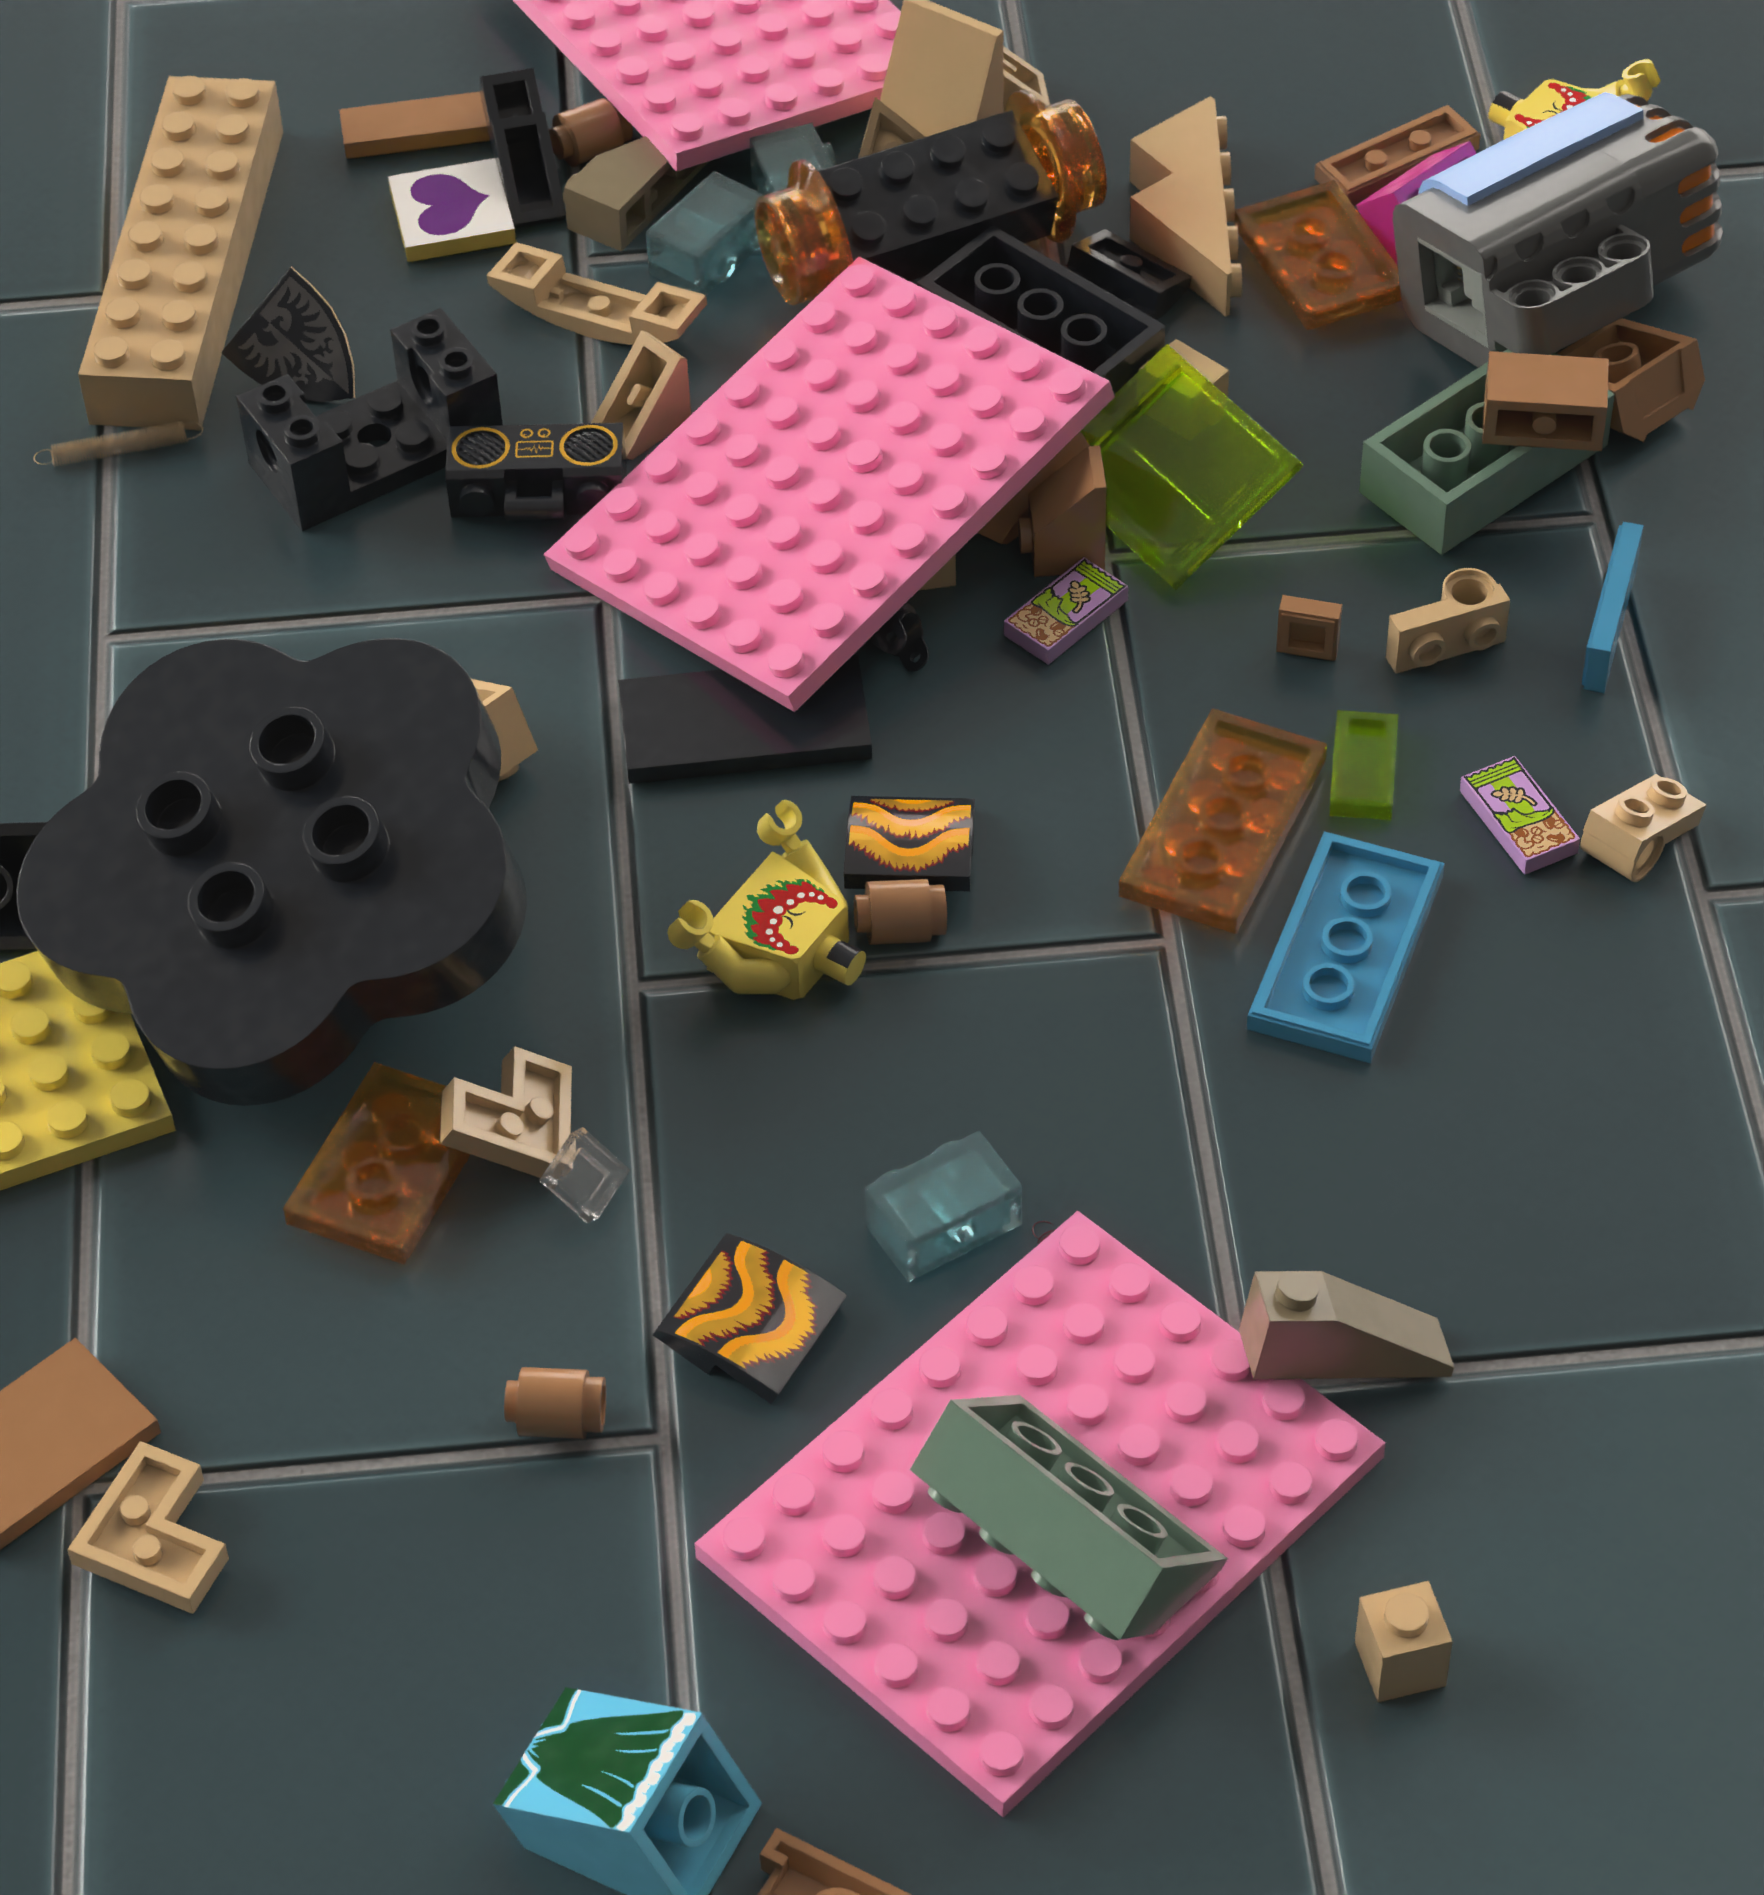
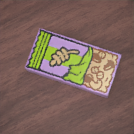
M1082 558L1004 620V636L1049 665L1128 601V585L1088 559Z
M1516 756L1461 777L1460 792L1524 875L1578 853L1580 838Z

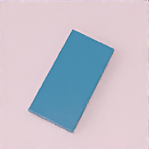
M1324 831L1247 1015V1030L1371 1063L1443 879L1445 863Z

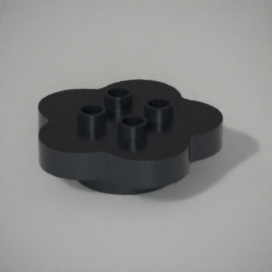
M399 638L367 640L344 646L309 661L296 660L265 644L238 639L205 641L176 650L162 657L141 672L120 695L107 718L101 736L99 770L96 781L86 791L59 810L42 828L28 849L20 869L16 890L17 908L22 926L56 977L75 996L101 1009L133 1014L142 1032L169 1071L191 1091L215 1102L239 1106L273 1103L292 1097L319 1083L340 1066L353 1052L369 1028L376 1022L383 1019L429 1013L463 999L484 985L496 974L515 948L525 921L527 894L520 866L498 823L489 810L497 789L501 770V748L495 726L472 680L463 667L442 650L414 640Z

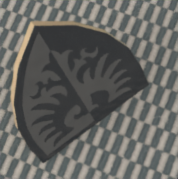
M290 267L221 353L238 369L260 385L289 374L304 393L305 400L327 402L355 398L354 362L346 333L328 302L311 283L293 267Z

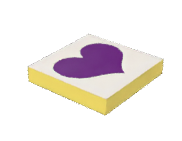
M495 158L388 176L390 193L408 262L511 245L516 242L515 228Z

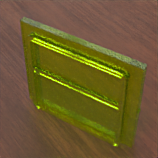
M1168 344L1114 395V398L1081 430L1089 446L1100 445L1107 487L1106 527L1175 591L1304 467L1292 453Z

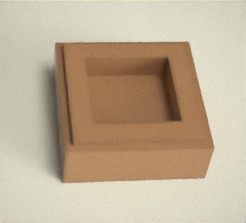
M1283 595L1279 607L1276 652L1336 661L1340 642L1342 604Z

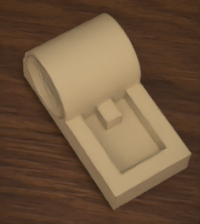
M1462 568L1451 572L1443 581L1441 601L1389 616L1386 648L1387 661L1395 674L1417 667L1430 666L1444 659L1475 650H1484L1492 645L1505 642L1510 598L1501 584H1497L1488 573L1482 570Z
M1655 774L1590 810L1580 842L1581 850L1629 880L1638 882L1654 867L1666 843L1699 825L1707 804L1688 794L1686 788L1679 782Z

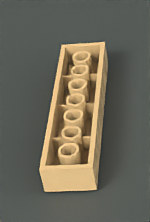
M196 76L168 77L78 373L89 425L152 428V426L155 428V425L158 428L159 425L161 428L162 424L164 428L165 424L167 429V423L168 426L169 423L172 426L173 422L175 426V422H177L178 426L179 421L181 426L182 421L183 425L186 424L184 430L202 429L200 425H203L222 356L221 352L224 349L283 135L275 81L251 80L247 78H199Z

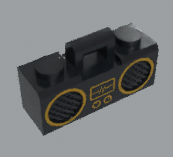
M623 423L449 427L446 486L451 517L505 516V520L510 521L565 519V510L567 515L587 514L617 484L622 483L627 474Z

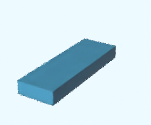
M1624 521L1622 525H1619L1586 648L1582 685H1584L1585 690L1605 693L1638 567L1644 525Z

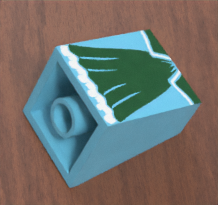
M566 1687L506 1781L493 1805L525 1849L625 1895H709L762 1802L702 1712Z

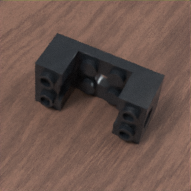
M441 308L390 329L397 381L315 416L306 405L304 393L289 374L236 396L248 463L301 531L445 468L449 427L503 425L497 373ZM374 440L387 441L385 445L380 447L368 444V442Z

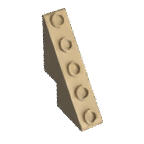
M1210 96L1130 140L1129 182L1141 191L1130 198L1129 239L1141 249L1191 275L1192 280L1189 288L1226 317L1230 314V298L1242 296L1241 263H1231V260L1238 259L1237 226H1227V222H1234V190L1224 189L1223 187L1231 183L1230 152H1220V149H1227L1226 116L1216 115L1215 99Z

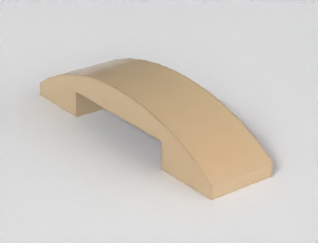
M517 242L514 243L486 275L488 284L533 315L586 337L619 344L634 345L641 330L650 333L663 343L679 339L707 305L706 295L657 282L649 293L644 295L566 273L563 255Z

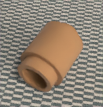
M600 98L556 114L553 117L552 128L549 129V134L555 156L560 160L565 159L570 166L575 167L591 161L595 156L620 147L624 142L631 140L633 128L629 121L608 100Z
M927 879L869 881L865 885V894L854 895L856 933L866 932L869 945L930 942L931 936L946 935L947 902L944 885H929Z
M522 1367L518 1381L508 1380L506 1383L504 1398L505 1421L516 1422L518 1436L585 1439L587 1432L602 1433L606 1417L605 1377H590L589 1371L586 1369Z

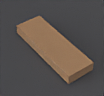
M480 92L339 109L346 159L490 141Z
M1446 105L1316 163L1314 179L1348 209L1359 204L1435 153L1468 141L1472 143L1475 151L1478 150L1481 134L1449 105Z

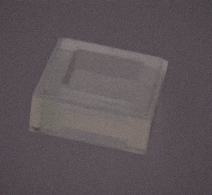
M582 1127L569 1135L539 1181L581 1219L589 1223L601 1216L630 1169Z

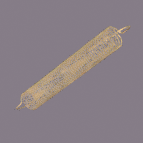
M178 421V426L177 422H175V426L173 422L172 426L171 423H169V426L167 423V430L165 424L164 430L161 424V430L159 425L158 430L155 425V430L154 426H152V430L151 427H149V430L148 427H146V430L141 428V434L138 428V434L136 429L135 434L132 429V434L129 430V434L128 431H126V434L125 431H123V434L122 432L120 434L119 432L115 433V438L113 433L112 438L110 434L109 438L107 434L106 438L105 435H103V438L100 435V439L99 436H97V439L96 437L94 439L89 437V442L87 438L86 442L83 438V443L80 439V443L79 440H77V443L76 440H74V443L73 441L71 443L70 441L66 442L65 444L63 442V447L61 443L60 447L58 443L57 447L56 444H54V447L51 444V450H45L50 451L52 456L51 462H53L55 467L54 456L56 465L58 466V456L61 466L60 456L62 464L64 465V456L65 464L67 465L66 456L68 464H70L69 456L71 463H73L72 456L74 463H76L75 456L77 462L78 456L80 462L81 456L84 462V456L86 461L87 456L89 461L90 456L92 460L93 456L94 459H96V456L98 459V452L100 458H102L101 452L104 458V451L106 457L107 451L109 457L110 451L112 456L113 451L115 456L116 451L117 455H119V451L122 454L121 447L123 454H125L124 447L126 453L127 447L129 453L130 447L133 453V447L135 452L136 447L139 452V447L141 451L142 447L143 450H145V447L146 450L148 447L151 449L150 443L153 449V443L155 448L156 443L159 448V443L160 447H162V443L165 447V443L166 446H168V443L169 445L171 443L176 445V439L178 444L179 439L182 444V439L185 443V439L188 442L192 438H186L184 430L186 424L183 425L181 421L180 426ZM37 452V453L34 455V461H35L37 464H41V463H38V462L35 460V456L39 453V452Z

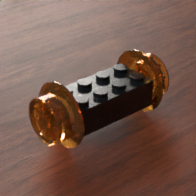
M1019 90L1013 92L1008 97L1005 112L833 167L817 171L806 160L794 161L788 170L786 188L757 198L755 203L756 231L770 277L782 298L793 306L817 297L848 266L854 264L853 262L858 257L907 281L924 277L991 225L1023 243L1044 237L1055 243L1065 242L1071 238L1074 232L1076 214L1100 207L1104 203L1107 193L1106 167L1095 130L1080 105L1074 100L1065 99L1043 106L1032 93L1026 90Z

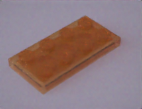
M1212 708L1119 879V897L1237 934L1326 761L1327 743Z

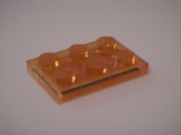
M1335 180L1235 210L1234 226H1237L1238 234L1306 330L1402 301L1398 265Z
M374 1062L283 1207L286 1224L405 1265L471 1155L440 1144L442 1091L446 1086Z

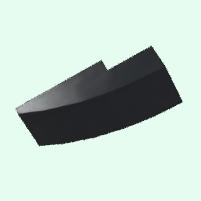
M534 68L481 76L480 96L485 120L514 228L566 219L545 112L542 111Z

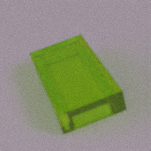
M1337 710L1329 816L1381 820L1392 819L1398 714Z

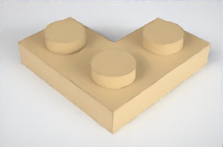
M514 1046L502 1060L501 1093L454 1077L442 1091L440 1144L558 1183L570 1170L572 1066Z
M140 1441L67 1549L72 1565L194 1614L229 1560L225 1543L176 1524L204 1481L201 1466Z

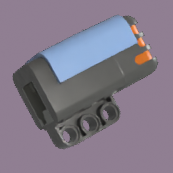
M1603 92L1514 134L1424 180L1419 188L1418 195L1396 205L1393 210V227L1401 299L1409 320L1420 332L1479 368L1488 362L1489 351L1504 352L1509 349L1514 353L1550 355L1644 307L1654 297L1653 286L1708 259L1720 247L1723 230L1718 220L1722 215V204L1720 197L1716 193L1720 186V173L1714 162L1719 155L1715 140L1704 129L1693 127L1687 120L1681 117L1671 116L1666 109L1658 105L1649 104L1643 97L1631 94L1616 96L1615 94Z

